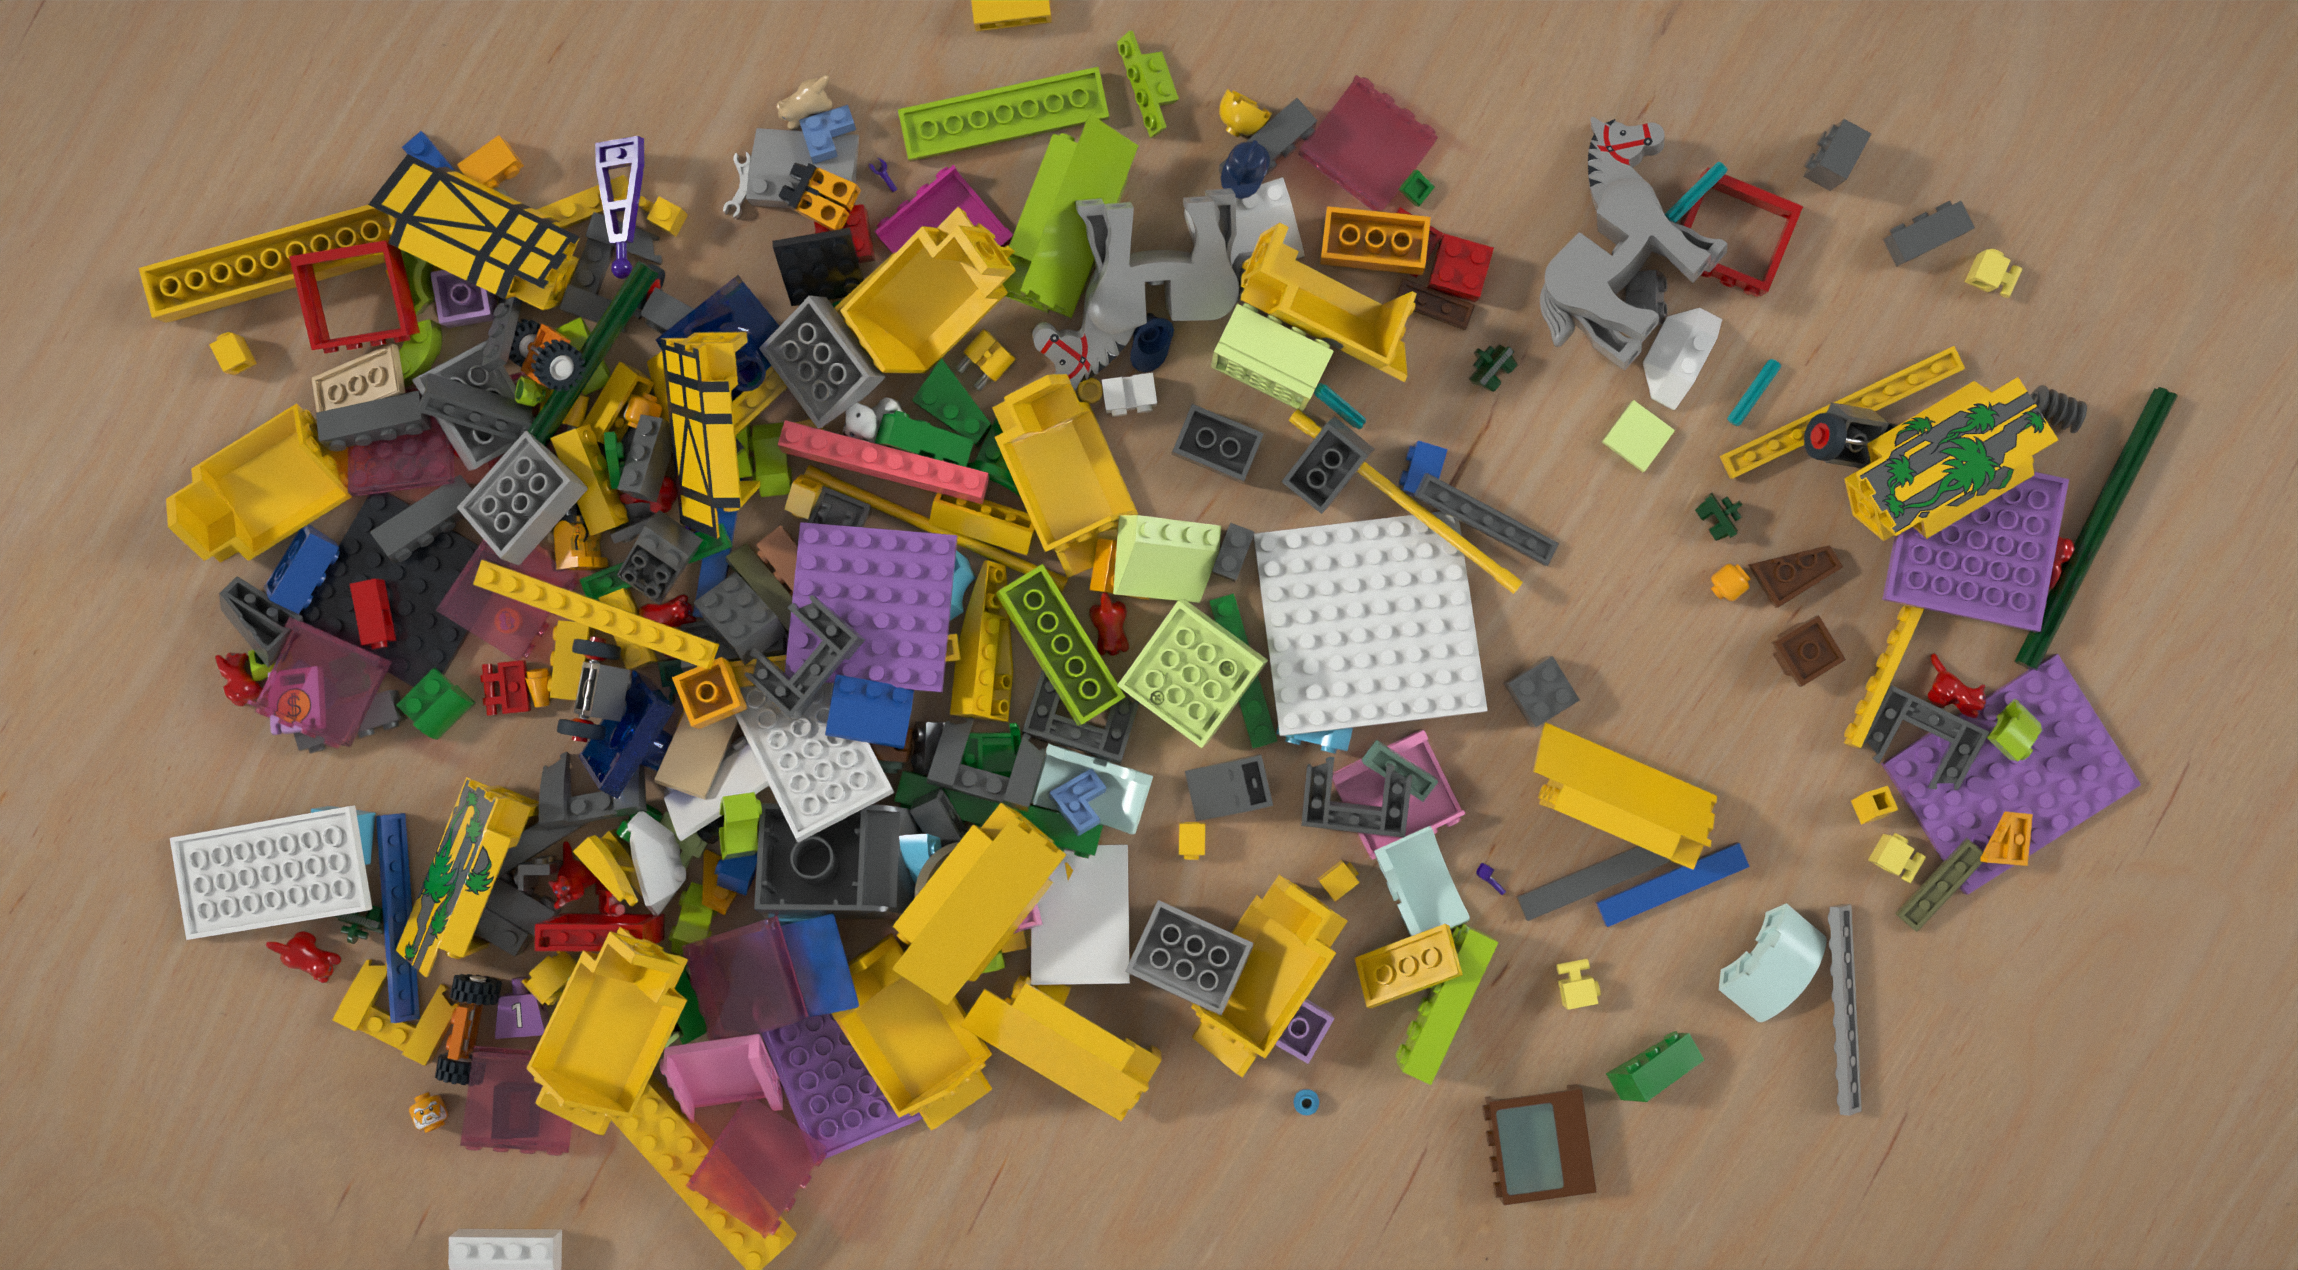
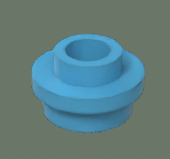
M1302 1089L1294 1097V1107L1302 1115H1312L1319 1107V1098L1314 1091ZM1306 1098L1311 1100V1105L1308 1107L1302 1105V1101Z

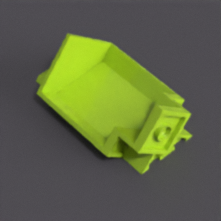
M1091 114L1088 115L1078 143L1074 142L1075 138L1064 133H1060V136L1052 135L1009 245L1015 252L1008 260L1016 271L1003 283V286L1008 291L1005 297L1048 314L1051 310L1069 318L1073 316L1080 295L1085 292L1096 263L1087 239L1086 224L1076 210L1075 201L1102 199L1104 204L1119 203L1128 181V172L1139 145Z

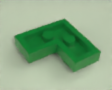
M605 432V453L611 489H618L625 467V461L620 462V460L625 459L624 446L622 442L617 441V434L615 432Z

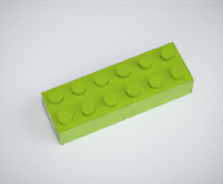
M1043 564L996 593V596L1078 726L1125 698L1124 693L1117 686L1118 684Z
M1461 924L1460 928L1456 927L1452 933L1463 975L1429 987L1431 990L1427 998L1423 997L1419 1003L1417 1011L1420 1013L1416 1021L1412 1020L1408 1026L1406 1034L1409 1036L1405 1045L1400 1044L1395 1055L1397 1064L1402 1072L1429 1085L1432 1084L1499 943L1491 936L1466 924Z

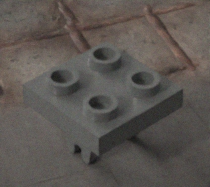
M823 486L807 523L864 527L872 507L870 504Z

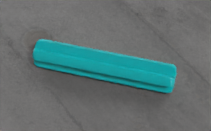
M1717 162L1665 213L1666 218L1676 223L1728 171L1727 167L1723 163Z
M1770 359L1764 365L1728 416L1727 420L1732 425L1739 426L1742 424L1780 370L1781 364Z
M1317 384L1313 392L1317 398L1352 427L1357 429L1363 428V424L1366 423V418L1327 385Z

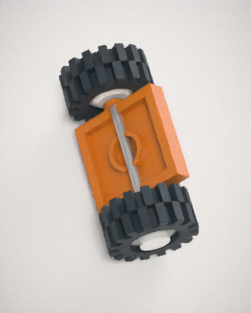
M521 319V323L517 322L509 359L521 367L520 371L538 384L552 390L555 389L556 391H561V389L567 391L570 390L569 385L573 387L578 385L575 380L578 378L581 381L583 376L579 373L585 372L586 369L581 365L585 364V359L581 357L580 351L570 345L571 340L545 324H539L534 320Z
M472 974L454 976L450 998L465 1003L457 1006L452 1013L451 1024H454L452 1034L449 1035L446 1043V1050H449V1052L440 1054L438 1057L435 1073L437 1080H443L445 1083L451 1082V1084L455 1085L468 1084L470 1086L483 1083L487 1061L482 1059V1057H474L475 1055L468 1054L475 1051L483 1005L498 1004L502 985L500 980Z

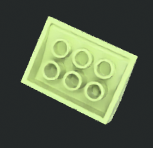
M1141 515L1119 516L1113 594L1176 601L1185 599L1188 602L1200 603L1220 551L1221 526Z

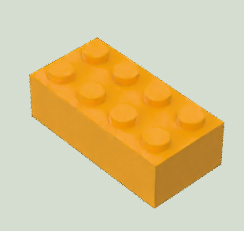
M1327 206L1320 264L1423 275L1431 217Z

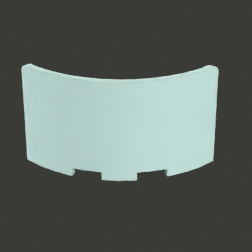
M1048 744L1031 803L1058 811L1048 797L1049 792L1092 768L1107 788L1105 793L1089 801L1088 804L1100 818L1101 824L1134 835L1137 831L1153 776L1094 756H1086L1070 749Z
M1431 826L1374 851L1379 867L1387 880L1386 884L1393 900L1399 899L1400 901L1397 906L1410 937L1443 924L1449 925L1450 929L1470 920L1469 914L1446 867Z
M1787 903L1766 912L1762 928L1755 939L1758 944L1751 953L1746 951L1732 964L1721 969L1719 990L1757 1022H1764L1788 1007L1803 992L1815 975L1825 952L1826 937Z

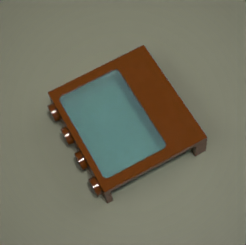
M1577 1084L1567 1085V1090L1499 1100H1493L1491 1096L1485 1097L1486 1105H1482L1484 1120L1489 1121L1490 1130L1486 1131L1488 1146H1492L1493 1156H1490L1489 1159L1491 1170L1496 1172L1497 1182H1493L1495 1197L1499 1198L1503 1205L1597 1193L1583 1093Z

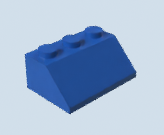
M309 524L298 530L264 586L268 599L297 614L300 613L302 608L306 609L313 598V595H311L312 591L316 586L320 587L326 577L324 572L328 565H333L340 554L337 543Z
M836 674L825 735L904 749L914 690L897 688L888 683Z

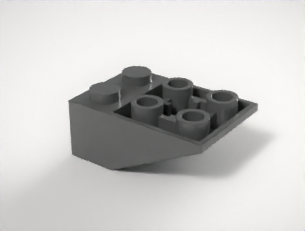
M659 510L644 526L616 576L660 605L693 558L703 539Z
M1261 754L1185 771L1196 821L1273 806Z

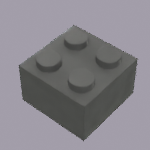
M1843 119L1837 125L1832 124L1829 130L1824 131L1818 139L1817 145H1819L1816 154L1812 153L1806 161L1804 167L1808 169L1803 177L1829 191L1833 190L1847 180L1872 133L1846 119Z
M1546 656L1504 682L1505 687L1530 727H1538L1580 701L1553 656Z

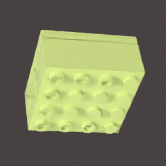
M1244 303L1243 306L1237 304L1214 350L1211 368L1303 412L1334 351L1329 349L1330 345L1323 340L1316 339L1313 341L1306 338V333L1296 327H1292L1290 330L1282 326V321L1276 317L1268 315L1266 318L1257 314L1258 309Z
M1184 599L1177 601L1117 686L1199 747L1203 748L1209 743L1268 660Z

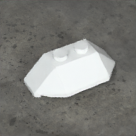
M1701 308L1666 317L1643 361L1651 399L1672 410L1677 408L1694 384L1715 344L1722 319Z
M639 811L628 823V831L631 832L632 860L645 906L654 916H658L686 880V869L682 865L679 855L680 848L678 843H676L674 833L644 811Z

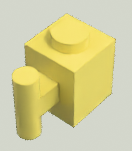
M1986 249L1977 254L1965 282L1986 292L1997 289L2001 284L2003 287L2000 295L2010 298L2022 268L2013 265L2010 272L2007 273L2006 270L2011 260L2004 257V254L1999 250Z
M1894 833L1893 836L1882 835L1868 861L1898 876L1905 869L1906 871L1901 879L1911 884L1926 856L1916 852L1913 859H1909L1915 849L1907 845L1908 839Z
M1588 959L1556 965L1559 975L1565 973L1569 975L1567 979L1558 980L1562 1004L1566 1009L1598 1004L1597 996L1601 995L1598 981H1594V978L1590 975L1581 976L1580 970L1590 969Z

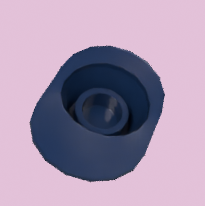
M1256 140L1241 142L1236 145L1230 152L1222 169L1220 177L1222 188H1231L1235 193V198L1238 199L1249 198L1255 194L1260 188L1270 164L1269 153L1265 147Z
M1147 313V323L1136 327L1133 332L1134 341L1130 360L1132 366L1141 372H1151L1163 364L1168 355L1174 334L1173 324L1168 319L1156 317L1153 313Z

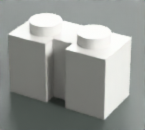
M1153 373L1102 380L1106 414L1112 413V417L1127 415L1128 410L1137 409V413L1153 411L1152 407L1157 406Z

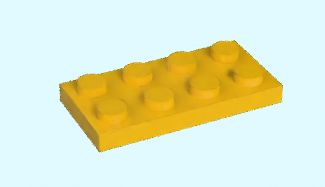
M1447 924L1355 957L1366 1007L1368 1008L1377 1007L1463 975L1450 926Z

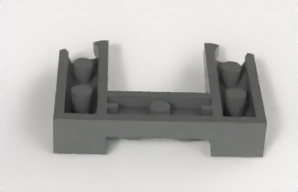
M593 212L585 235L588 238L573 282L567 286L559 309L565 313L598 323L612 300L601 297L598 294L616 245L609 242L605 216ZM618 221L620 234H622L623 222ZM635 227L633 243H627V253L660 265L662 263V256L654 254L653 240H660L659 236ZM637 309L632 314V316L635 315L639 320L643 317L640 315L641 311ZM623 328L621 332L626 333L627 330Z
M814 595L809 596L812 603L802 608H799L796 603L788 606V609L823 640L792 678L755 648L750 653V656L757 658L754 673L745 672V676L789 718L799 720L815 701L812 697L844 659L849 660L865 641L857 631Z
M1042 670L1022 735L1025 732L1031 738L1044 742H1054L1121 765L1140 702L1136 700L1132 703L1125 696V698L1112 705L1105 729L1085 723L1078 726L1074 720L1056 715L1060 697Z
M1890 684L1863 744L1868 742L1876 753L1872 758L1875 762L1880 763L1902 720L1947 740L1950 743L1928 788L1937 789V783L1954 784V790H1958L1986 740L1989 731Z
M966 718V723L950 725V722L946 721L928 774L927 784L994 803H1003L1009 807L1028 812L1046 749L1042 748L1039 751L1029 742L1031 736L1024 732L1011 776L1008 778L961 764L974 718Z
M617 742L613 789L571 797L570 754L564 752L560 755L561 759L550 767L545 765L540 784L539 825L549 830L636 814L639 811L647 812L644 750L638 748L636 752L625 749L627 745Z
M1334 757L1326 758V763L1312 767L1311 764L1307 765L1301 826L1405 837L1412 782L1411 775L1404 777L1394 771V765L1387 763L1382 807L1330 801Z

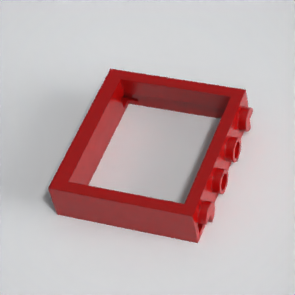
M1707 167V168L1701 173V175H1700V177H1699V180H1700L1711 168ZM1725 174L1712 189L1787 219L1762 281L1719 263L1711 272L1703 271L1700 276L1706 278L1712 276L1720 279V283L1724 286L1744 289L1743 292L1748 296L1750 294L1756 297L1758 295L1763 296L1768 293L1803 206ZM1704 195L1684 214L1680 225L1688 228L1692 227Z
M389 240L289 256L311 350L323 349L324 354L339 351L338 346L346 345L347 350L363 348L362 343L369 341L371 346L387 344L386 339L394 338L395 343L411 340L410 335L420 333L401 249L389 244ZM383 252L401 328L330 339L312 264Z
M561 913L535 924V951L584 950L600 952L609 932L617 933L619 927L628 930L636 939H646L657 944L665 939V914L654 916L652 913H624L619 917H612L601 913Z

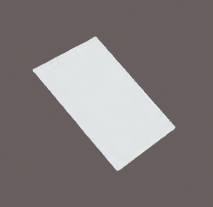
M1098 845L1095 856L1090 855L1089 859L1074 855L1075 850L1065 848V858L1049 877L1054 883L1037 903L1043 925L1031 928V985L1130 983L1129 973L1125 972L1129 964L1128 845ZM1066 862H1068V864L1071 866V869H1073V873L1071 874L1069 880H1067L1065 868Z

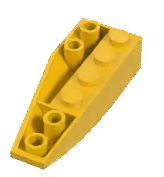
M989 560L983 562L965 614L959 639L960 661L955 662L950 715L964 718L971 717L978 720L1008 722L1013 680L1010 617L996 596L1000 589L1007 586L1006 566Z

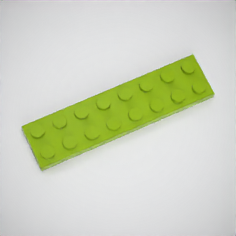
M1099 66L898 109L909 162L1084 125L1089 114L1100 121L1109 119Z

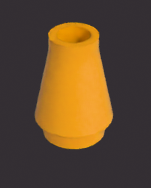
M548 668L527 671L525 680L534 701V707L550 705V692H548L547 685L551 674H549Z

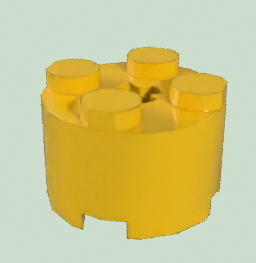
M556 951L559 955L552 958L550 956L546 957L529 973L532 977L531 979L525 978L522 980V984L542 1005L547 1004L549 1006L556 1003L562 995L561 991L569 981L568 978L572 975L577 962L567 951Z

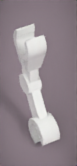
M747 152V161L743 164L739 163V155L737 153L734 155L733 160L740 175L739 189L733 200L726 202L723 207L725 214L728 213L730 207H737L733 215L734 219L741 216V205L747 195L748 171L751 156Z

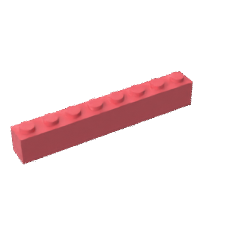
M786 420L784 421L778 442V447L782 453L982 505L989 484V475L983 471Z

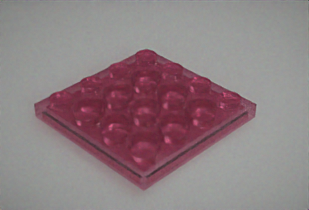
M417 388L405 389V393L419 391ZM430 415L432 429L424 430L417 435L406 434L397 436L394 440L382 439L373 441L366 446L355 445L348 447V493L351 496L453 484L454 447L437 419Z

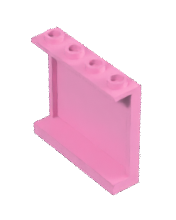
M1422 729L1387 746L1436 777L1439 781L1424 802L1410 794L1405 837L1428 826H1431L1434 834H1436L1438 827L1444 824L1447 827L1460 822V816L1465 814L1464 810L1460 808L1427 741L1428 737L1425 731ZM1361 759L1333 772L1332 782L1343 803L1382 807L1385 777L1364 765ZM1357 832L1372 860L1376 858L1375 850L1403 838Z
M760 1034L671 1046L664 1049V1058L660 1059L661 1074L666 1075L668 1087L673 1089L675 1100L680 1102L681 1111L687 1115L690 1123L694 1122L695 1108L767 1098L772 1111L783 1110V1086Z

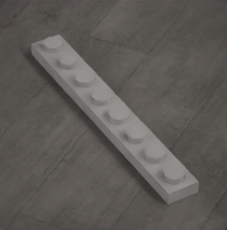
M1840 904L1831 906L1828 913V923L1831 928L1829 948L1832 951L1830 972L1833 977L1834 988L1832 991V1001L1835 1008L1833 1026L1836 1029L1834 1051L1837 1054L1835 1075L1838 1080L1839 1089L1837 1104L1840 1109V1115L1850 1116L1861 1112L1862 1108L1851 904Z

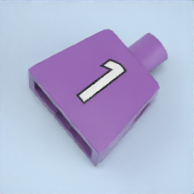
M528 977L512 978L513 992L505 993L499 997L495 1039L543 1035L550 1020L546 1004L542 1005L522 984V980Z

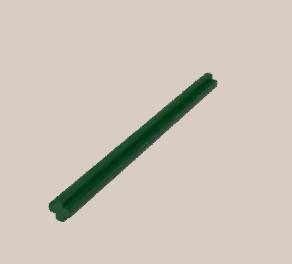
M638 261L580 349L581 357L585 359V364L581 365L586 368L585 372L579 373L583 376L582 380L580 381L577 378L575 382L578 385L575 387L569 385L570 390L567 391L564 389L556 391L554 389L528 429V432L545 447L658 276L655 270L643 262Z
M2162 387L2154 388L2074 544L2075 549L2070 559L2064 563L2057 583L2047 596L2041 632L2029 631L2014 661L2016 664L2029 670H2038L2178 397L2176 393L2169 392L2166 388Z

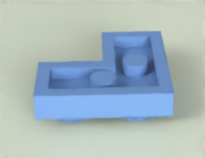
M848 105L799 120L813 164L838 157L832 137L856 130Z
M1091 768L1050 791L1048 797L1076 835L1079 836L1100 823V818L1088 802L1105 793L1107 787Z

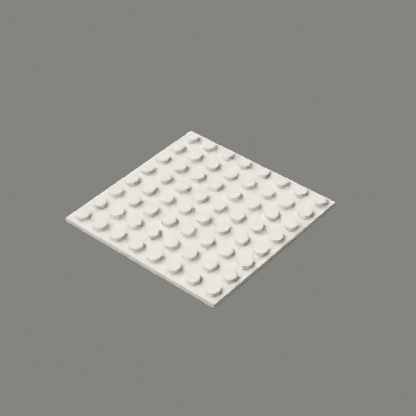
M1442 511L1432 513L1461 535L1459 520ZM1413 515L1254 534L1280 736L1488 711L1464 554Z

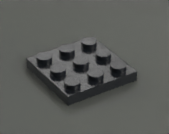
M850 228L772 241L774 254L791 306L801 305L808 296L826 297L828 300L846 297L865 280Z

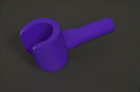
M877 157L881 163L880 169L875 170L871 163H869V168L872 172L881 176L893 193L897 190V187L886 172L887 164L884 160Z
M1481 863L1476 871L1477 876L1487 881L1503 895L1506 890L1491 877L1494 869Z

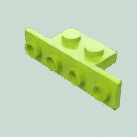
M1132 30L1128 31L1117 41L1118 51L1122 56L1127 70V77L1135 93V100L1142 113L1144 126L1150 138H1153L1167 128L1159 106L1174 104L1179 98L1163 52L1141 55Z

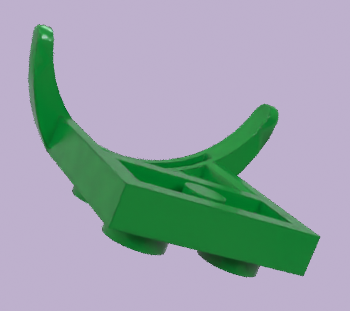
M995 418L975 462L967 463L966 467L988 473L989 480L1006 487L1021 498L995 439V436L1003 433L997 418Z
M1010 723V732H970L961 764L1010 778L1022 740L1019 725L1017 723Z

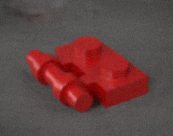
M526 660L497 663L498 673H493L492 664H482L483 675H480L481 683H484L485 698H482L483 706H486L487 716L497 715V704H502V714L531 711L529 688L525 680L527 677ZM495 681H499L501 696H495Z
M597 878L595 894L599 895L598 910L600 913L612 917H619L624 914L625 907Z

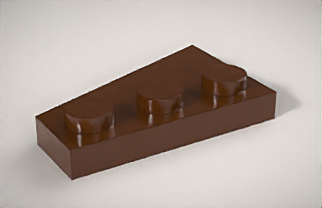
M1830 545L1748 564L1775 608H1779L1843 568Z

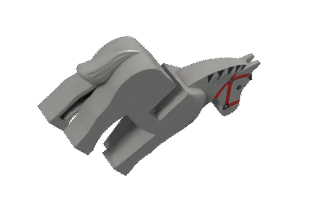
M1591 117V129L1594 135L1588 152L1590 193L1595 210L1597 211L1598 232L1615 243L1616 246L1612 251V256L1579 232L1548 264L1545 272V283L1540 294V308L1542 316L1550 329L1555 347H1561L1574 333L1575 326H1577L1587 336L1593 348L1625 371L1642 352L1641 343L1658 325L1659 314L1653 310L1640 309L1628 305L1620 300L1616 294L1634 278L1651 252L1667 257L1694 283L1703 271L1711 272L1725 256L1728 243L1722 239H1711L1701 236L1691 228L1669 221L1651 185L1633 169L1642 161L1644 156L1657 155L1663 150L1665 135L1663 128L1659 124L1646 123L1637 126H1626L1616 122L1615 119L1602 123L1595 117ZM1620 332H1623L1632 338H1627L1623 336Z
M1231 188L1205 190V196L1183 198V206L1189 213L1195 228V244L1191 253L1175 250H1149L1130 254L1134 212L1132 203L1104 204L1102 199L1076 200V210L1086 224L1087 239L1096 261V269L1085 294L1082 327L1079 331L1069 329L1057 331L1052 324L1042 322L1036 325L1032 332V337L1036 349L1054 363L1055 374H1067L1075 391L1080 382L1098 374L1120 354L1136 327L1147 323L1145 282H1148L1150 285L1164 283L1165 308L1172 321L1216 320L1224 317L1232 310L1235 303L1241 299V294L1244 291V288L1241 287V276L1246 271L1242 268V262L1251 258L1253 253H1239L1231 267V250L1237 235L1234 191Z

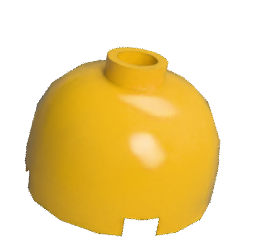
M1228 88L1219 106L1221 120L1227 125L1226 131L1236 137H1239L1240 134L1254 135L1267 124L1272 113L1265 107L1263 110H1260L1257 102Z

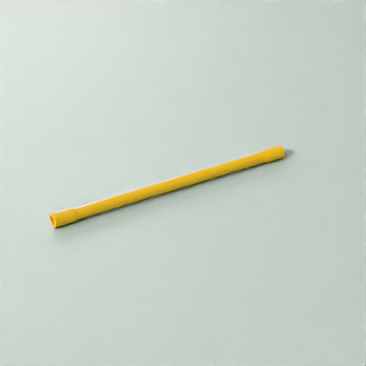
M1299 409L1288 420L1314 439L1322 430L1315 421ZM1364 462L1357 472L1493 576L1498 583L1514 594L1522 585L1523 581L1506 568L1498 565L1369 464Z
M809 465L805 471L804 476L824 483V487L870 504L874 509L929 533L957 535V545L1018 572L1027 574L1038 567L980 540L930 525L929 518L833 477L830 473ZM1046 569L1059 591L1063 592L1068 578Z

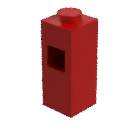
M371 579L351 583L350 588L361 645L371 646L372 650L388 647L387 642L396 641L385 580Z

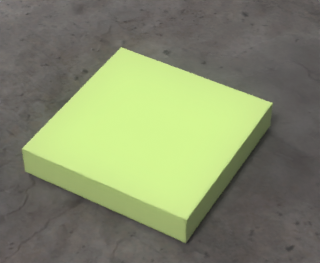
M1633 400L1608 432L1602 443L1641 472H1645L1675 430Z

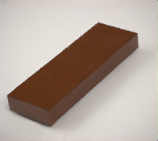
M1402 279L1395 299L1413 291L1417 293L1414 300V312L1462 330L1467 329L1475 307L1474 304L1407 279Z

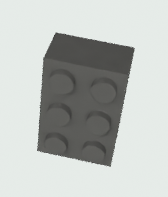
M1192 404L1173 448L1172 455L1243 484L1264 433Z
M1334 416L1326 423L1281 482L1322 514L1332 504L1375 448Z
M734 572L694 602L703 619L744 665L755 658L750 656L753 648L762 653L787 634L774 612L737 572Z

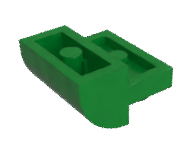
M433 668L396 706L414 722L413 725L428 737L438 740L476 702L458 685L454 686L437 668Z

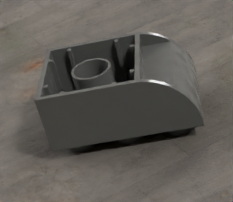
M761 803L762 814L759 820L754 910L765 918H816L834 914L835 919H899L915 899L916 884L904 863L899 836L923 834L919 825L915 823L910 809L870 805L797 842L779 804Z

